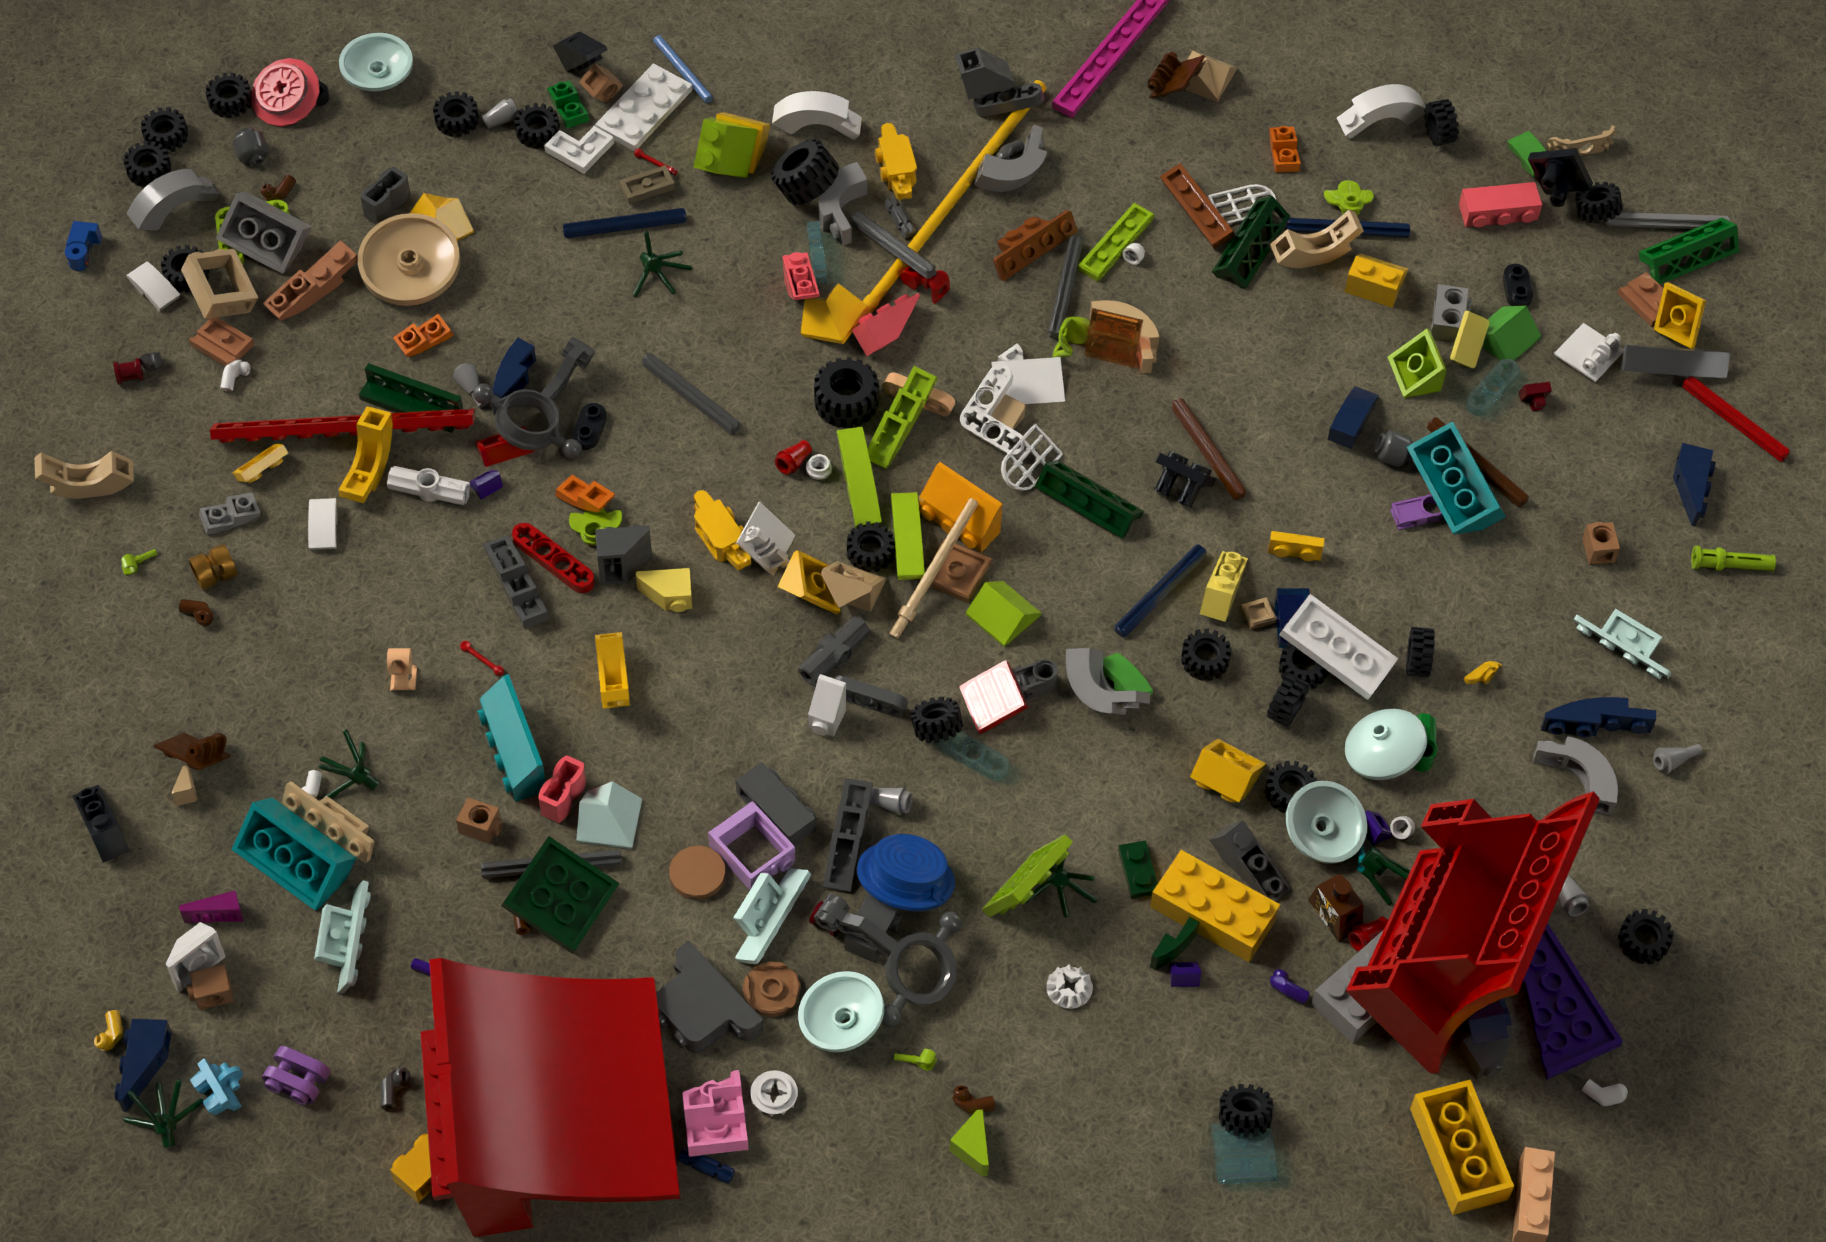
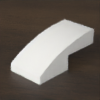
M145 262L126 276L142 296L145 294L158 311H161L180 298L178 291L149 262Z
M310 499L308 515L309 550L337 549V499Z

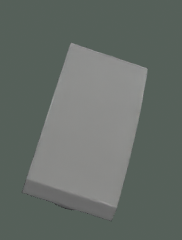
M253 493L226 497V504L200 508L199 516L206 534L210 535L245 524L259 517L260 511Z

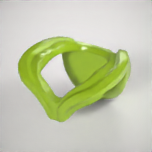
M1067 317L1060 327L1059 341L1054 349L1052 358L1071 356L1073 349L1068 342L1080 345L1092 342L1095 337L1093 324L1083 317Z

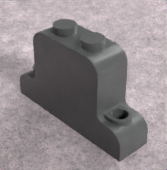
M689 940L677 949L676 963L673 965V969L678 976L657 991L661 1028L667 1027L673 1033L671 1036L680 1048L686 1047L690 1052L700 1053L727 1032H732L735 1037L745 1041L753 1040L764 1032L763 1019Z

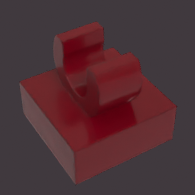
M1550 381L1524 385L1519 391L1520 400H1530L1532 411L1542 410V407L1546 406L1545 398L1552 392Z

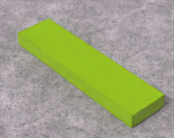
M1133 203L1080 262L1077 270L1099 282L1123 255L1124 249L1132 244L1154 220L1155 214Z

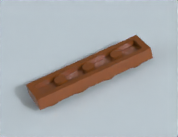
M1181 163L1160 176L1163 184L1213 249H1216L1235 236L1234 231Z

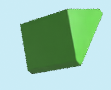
M1504 306L1487 320L1490 323L1482 347L1509 366L1541 338V334L1527 306Z

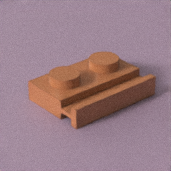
M1645 272L1630 281L1624 288L1620 287L1617 294L1651 327L1655 324L1663 288Z
M218 317L210 318L197 331V335L189 339L192 347L225 367L235 360H240L254 346L251 337Z

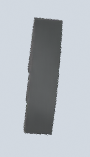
M1625 344L1621 370L1680 376L1727 378L1730 353L1726 351L1673 348L1670 346Z
M506 535L483 544L497 577L524 629L550 620L548 611L538 595L537 588L527 572L526 565L509 536Z
M845 778L835 829L832 834L823 887L848 892L852 890L872 794V782Z

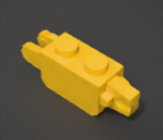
M886 122L881 127L882 137L879 138L878 148L875 149L876 162L882 165L880 167L881 181L887 183L888 190H893L898 200L912 198V187L917 182V166L909 137L903 134L897 135L894 125Z
M697 490L693 497L695 502V531L716 561L725 562L728 560L737 571L751 565L750 555L736 543L744 527L736 524L730 507H725L720 499L714 501L706 491Z

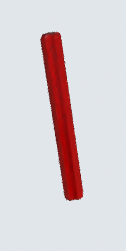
M1689 376L1685 379L1682 387L1777 460L1782 462L1787 458L1790 449L1695 377Z

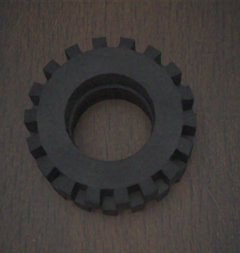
M811 139L795 145L783 154L774 165L771 179L789 203L801 205L816 199L833 184L838 176L839 166L821 141Z
M847 357V360L836 358V362L830 360L826 363V367L822 366L819 369V374H816L814 378V401L818 415L821 418L825 417V422L829 424L835 422V426L840 428L841 424H846V428H852V424L856 423L857 426L862 425V420L868 422L871 419V414L875 415L879 404V379H877L875 370L872 371V367L868 363L863 365L862 360L857 359V361H853L852 357ZM852 389L857 391V393L853 395H840L836 391Z

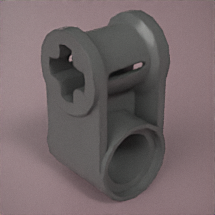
M1044 659L1012 669L1025 701L1048 694L1057 687L1058 670L1056 664L1051 660ZM1043 675L1050 676L1049 678H1041Z

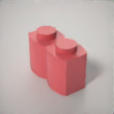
M567 755L558 761L553 770V777L543 784L539 792L542 816L557 823H560L568 816L572 808V801L582 794L586 786L583 762Z

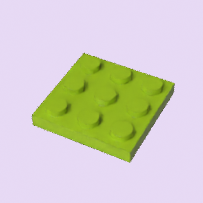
M1065 834L1035 850L981 910L991 917L997 913L1003 915L1009 908L1013 910L1019 903L1023 905L1034 894L1031 889L1037 883L1041 885L1052 874L1049 869L1055 863L1059 865L1069 855L1067 849L1073 841Z

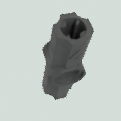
M853 616L835 634L829 633L824 636L819 642L816 651L798 667V673L810 685L816 686L820 674L826 676L835 667L841 668L850 659L853 650L870 635V628L866 622L859 616Z

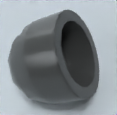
M160 352L140 356L141 364L147 371L152 372L151 365H155L156 370L162 365Z

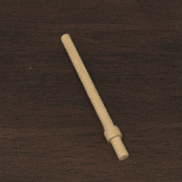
M969 498L906 606L903 605L897 614L899 618L889 633L891 637L898 640L908 622L911 623L917 614L915 610L979 503L976 500Z

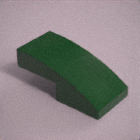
M1189 917L1176 938L1165 933L1152 954L1150 968L1156 970L1178 957L1196 937L1200 922Z

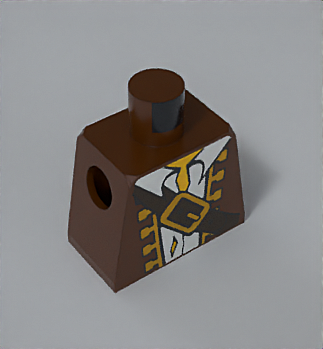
M1338 874L1319 884L1308 899L1338 942L1348 937V933L1352 931L1353 926L1363 923V902L1351 887L1350 882L1342 874Z

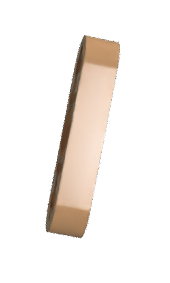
M889 373L882 384V388L887 394L896 397L899 389H903L908 377L898 373ZM933 388L923 408L945 417L954 408L955 400L948 393Z

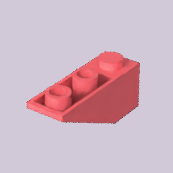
M795 252L782 256L784 281L788 295L793 300L820 297L808 253Z
M919 293L911 297L905 294L894 300L896 305L891 307L888 303L876 310L877 315L873 316L872 313H869L858 320L860 325L852 329V332L866 356L875 353L898 339L920 297Z

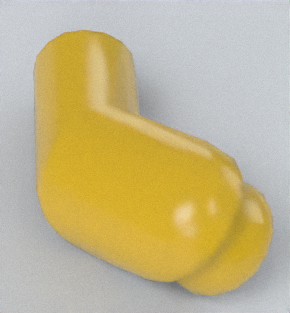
M111 1010L105 1014L108 1029L105 1033H100V1036L96 1035L94 1039L95 1046L101 1051L112 1050L124 1035L121 1016L118 1010Z

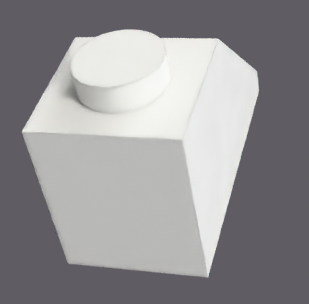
M820 674L808 713V728L818 735L824 736L827 734L834 737L846 712V683Z

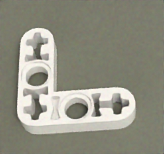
M997 364L989 370L962 411L960 422L966 431L1007 455V452L1012 448L1004 441L1006 436L1008 440L1014 443L1023 436L991 417L1013 382L1011 370L1004 364ZM1003 372H1005L1004 375L1006 376V379H1000L998 381L995 377L996 374L998 373L1001 375L1003 374ZM995 384L999 390L998 392H996V390L993 388ZM986 392L993 394V401L988 405L980 403L981 395ZM976 415L977 420L983 424L982 428L973 422L969 425L967 418ZM993 426L999 427L1001 433L997 438L990 439L987 437L989 428ZM1023 443L1020 444L1021 447L1012 453L1015 458H1020L1025 453L1027 447Z

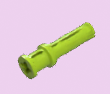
M1695 545L1692 550L1691 562L1692 569L1696 570L1699 567L1714 568L1715 571H1721L1724 568L1773 572L1776 566V557L1772 554L1726 552L1722 547H1717L1716 550L1701 549L1700 546Z

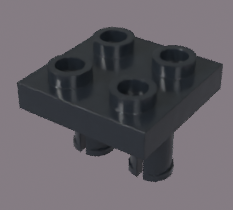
M1577 148L1530 153L1528 161L1545 194H1552L1549 200L1553 206L1563 207L1569 192L1591 190L1593 182Z
M1169 451L1168 455L1159 453L1156 463L1162 465L1164 470L1153 490L1169 497V493L1178 475H1183L1186 477L1187 482L1177 501L1192 508L1200 488L1204 486L1213 487L1217 478L1210 475L1212 470L1194 462L1192 465L1187 464L1189 459L1171 451Z

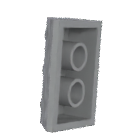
M243 191L235 195L216 239L284 274L303 247L312 226Z

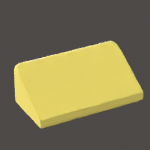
M1470 311L1464 312L1450 356L1454 363L1472 369L1476 367L1489 327V320Z

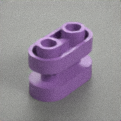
M280 1046L273 1057L279 1064L278 1068L268 1066L262 1075L265 1088L276 1094H279L280 1091L287 1093L293 1101L300 1105L314 1103L319 1094V1089L314 1086V1083L324 1084L331 1074V1070L325 1064L289 1047ZM289 1070L305 1076L304 1079L289 1073Z

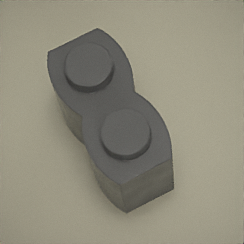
M391 167L380 175L376 183L369 185L361 194L364 217L375 224H379L390 218L394 209L403 206L411 195L407 174L396 167Z

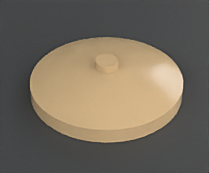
M400 214L380 222L367 233L359 248L358 268L365 286L379 299L395 305H418L437 298L451 286L460 268V251L452 231L441 221L423 214Z

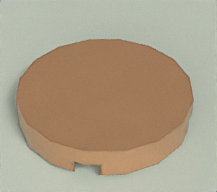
M690 846L679 851L672 859L669 867L670 883L674 890L684 898L707 899L715 895L722 888L725 881V863L720 854L708 847Z
M768 961L758 964L744 979V999L761 1016L776 1017L784 1015L793 1009L799 1000L801 988L798 975L781 962Z

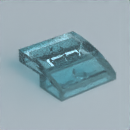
M1211 1124V1136L1215 1153L1214 1165L1218 1184L1277 1181V1165L1271 1127L1270 1129L1267 1128V1132L1264 1134L1259 1131V1136L1253 1137L1252 1133H1250L1249 1138H1243L1244 1133L1234 1136V1130L1228 1133L1225 1131V1126Z

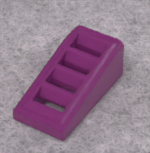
M236 891L179 906L184 923L244 921Z

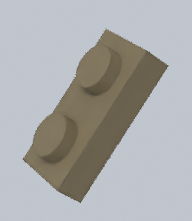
M666 165L619 180L620 188L628 204L675 190V183Z

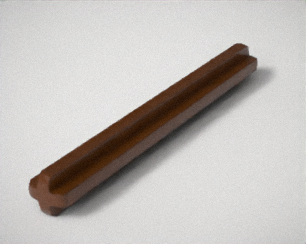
M1182 398L1174 400L1171 409L1232 498L1239 500L1245 497L1246 489L1185 400Z
M1434 417L1429 421L1427 429L1432 433L1446 424L1438 417ZM1465 441L1485 479L1516 506L1522 507L1528 501V494Z

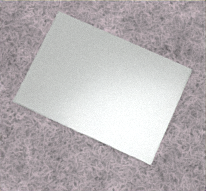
M1060 357L992 362V367L997 364H1004L1013 374L1012 385L1006 392L1008 396L1024 404L1065 401ZM1003 372V374L1001 375L998 373L996 374L995 377L998 381L1000 379H1006V376L1004 375L1005 372ZM995 384L994 389L998 392L999 390Z

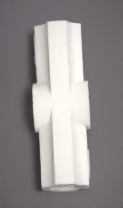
M394 466L389 471L387 481L388 489L418 495L423 501L441 500L459 505L467 503L471 488L470 482L439 476L435 470L430 468L416 471Z

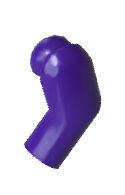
M1281 969L1275 970L1273 976L1270 977L1271 986L1303 1005L1309 997V991L1290 982L1286 971Z

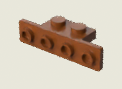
M1066 210L1051 221L1037 217L1028 218L1024 221L1023 225L1007 232L1005 237L998 240L999 249L1004 251L993 259L999 279L1005 281L1074 235L1078 229L1072 212Z

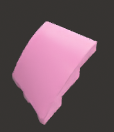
M739 1070L732 1071L730 1078L718 1083L711 1080L700 1087H694L682 1092L689 1157L749 1150Z

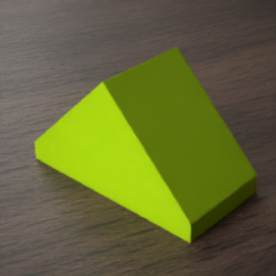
M976 1110L950 1139L949 1151L979 1175L988 1176L989 1163L983 1110Z

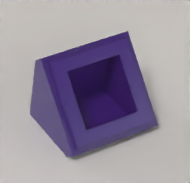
M489 470L469 481L471 488L480 499L503 488L498 470Z
M1365 811L1367 818L1366 837L1372 846L1394 836L1380 813Z
M1197 962L1169 963L1171 987L1200 986L1201 968Z

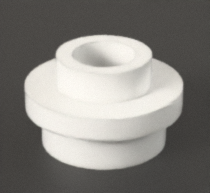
M814 455L806 464V472L813 479H825L832 473V463L824 455Z

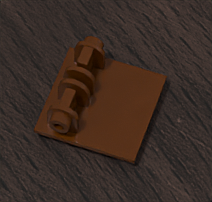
M1170 52L1165 54L1161 63H1159L1148 80V88L1153 91L1149 98L1165 97L1172 92L1184 91L1190 85L1189 81L1193 75L1200 70V64L1206 56L1202 55L1180 62L1177 59L1176 53Z
M182 733L154 745V748L163 751L165 756L177 758L187 763L186 765L189 768L195 770H202L231 756L224 752L227 738L222 733H215L200 740L187 733Z

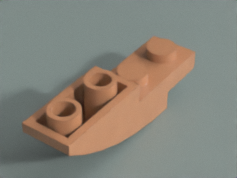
M340 240L305 273L300 269L263 305L280 321L306 310L344 282L341 276L358 262L357 254Z

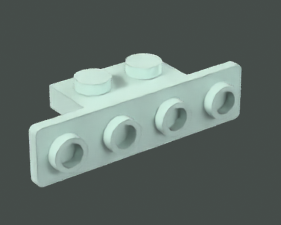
M1617 609L1613 611L1602 629L1578 615L1575 616L1574 621L1578 624L1576 629L1588 637L1592 634L1601 638L1599 642L1601 645L1611 651L1617 648L1624 652L1622 656L1624 659L1634 665H1637L1638 662L1648 667L1646 672L1659 680L1662 676L1666 679H1669L1671 676V672L1650 659L1663 639L1659 634Z
M790 868L779 885L769 874L760 873L733 917L748 935L735 957L738 962L759 963L811 877V873L808 870Z
M364 880L354 890L351 911L328 904L322 909L314 960L341 967L337 993L344 994L350 986H354L358 977V970L355 969V964L362 951V944L359 943V939L366 926V918L363 915L371 893L367 892L369 882Z

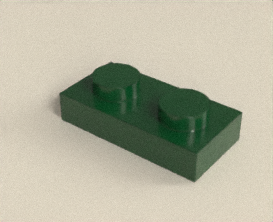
M1146 840L1119 845L1118 852L1131 899L1152 895L1158 883Z

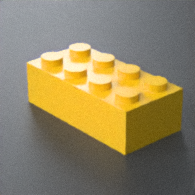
M1180 850L1152 892L1150 907L1183 926L1189 917L1199 921L1197 934L1250 962L1277 920L1280 904Z
M1471 1079L1415 1094L1410 1110L1452 1215L1507 1201L1512 1193L1514 1184Z

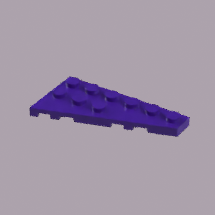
M1547 923L1522 982L1546 1080L1614 1050L1623 1043V1040Z

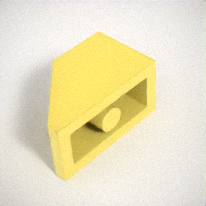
M690 568L636 572L637 590L665 611L683 612L686 609H692Z

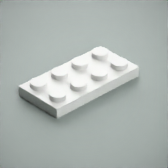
M653 63L603 115L595 126L612 135L615 141L635 151L693 90V85Z
M1311 594L1279 634L1367 700L1398 660L1396 656Z

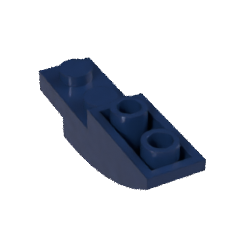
M1600 697L1583 699L1564 704L1546 712L1541 724V731H1549L1553 735L1563 733L1576 734L1581 738L1596 736L1599 727L1607 731L1629 730L1635 734L1651 733L1656 721V710L1628 707V698Z

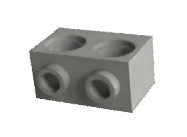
M1438 284L1431 325L1433 339L1455 342L1464 312L1471 310L1472 299H1467L1468 288Z

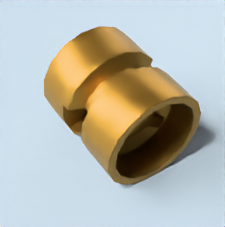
M224 544L210 549L208 555L200 553L188 559L192 572L203 591L217 585V580L219 579L226 581L238 576L232 557Z

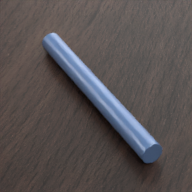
M657 35L653 39L657 47L686 81L693 85V89L705 103L712 101L713 96L662 36Z

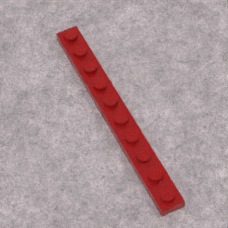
M475 408L392 413V430L402 429V432L408 433L417 431V428H428L429 431H439L446 426H454V429L458 430L467 429L476 420ZM361 415L214 423L210 428L211 440L219 439L220 443H229L235 441V438H245V441H258L261 437L271 436L272 440H282L287 438L288 435H297V438L313 437V434L334 437L338 436L341 432H349L350 435L355 436L357 435L356 424Z

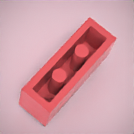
M1530 182L1462 189L1459 207L1465 227L1474 226L1479 228L1485 225H1506L1513 222L1529 223L1538 220L1542 203L1536 183Z

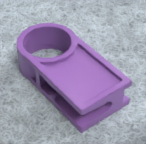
M1432 494L1391 504L1393 509H1390L1398 530L1437 522L1444 517L1441 512L1432 514L1424 509L1423 505L1427 503L1437 504Z

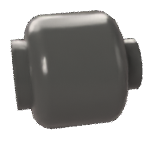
M252 127L241 129L233 139L234 150L239 161L243 164H250V166L260 165L269 153L264 135L261 131Z
M1389 430L1385 434H1380L1374 452L1377 453L1379 461L1400 468L1406 462L1410 463L1412 461L1407 446L1411 445L1413 441L1410 436Z

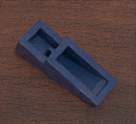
M517 337L503 357L496 373L493 385L494 395L503 398L514 391L523 390L529 384L528 370L536 362L535 347ZM493 406V412L495 416L497 408Z
M1355 386L1338 411L1330 427L1327 440L1352 449L1379 395Z

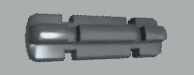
M896 197L886 199L885 208L888 213H891L890 216L897 228L901 230L900 233L903 238L909 239L914 237L916 229L910 223V219L903 207L899 206L900 202Z

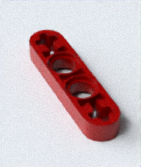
M519 523L513 528L512 538L516 547L575 592L587 593L592 590L595 583L594 575L587 566L533 525ZM522 533L523 535H526L527 533H529V539L526 537H522L520 539L519 534ZM543 546L551 549L547 555H539L536 552L538 548ZM561 561H566L570 564L569 568L565 570H559L555 566ZM577 576L580 579H584L585 577H587V582L585 583L584 581H580L578 583Z

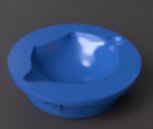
M895 834L883 838L878 844L868 848L861 855L857 865V875L864 889L882 903L902 910L926 911L937 908L950 899L955 888L954 874L947 864L946 857L941 849L929 840L911 834Z

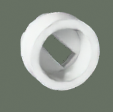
M1132 243L1124 249L1123 258L1132 265H1138L1144 258L1145 250L1140 244Z
M1400 816L1392 821L1390 829L1396 838L1405 839L1414 833L1415 823L1407 816ZM1408 824L1407 829L1402 833L1400 829Z

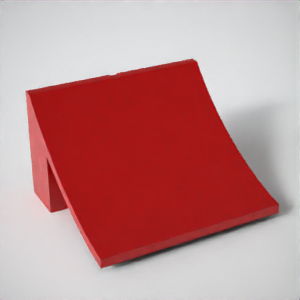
M1594 791L1575 797L1562 804L1542 820H1536L1531 813L1492 818L1475 799L1430 805L1421 828L1440 848L1419 851L1368 965L1356 967L1346 989V992L1429 1073H1439L1458 1027L1468 1017L1497 1000L1518 993L1600 798Z
M444 958L429 959L434 1029L420 1031L432 1197L435 1201L454 1198L473 1237L533 1228L532 1199L573 1202H643L681 1199L657 989L654 977L629 979L549 977L493 970Z

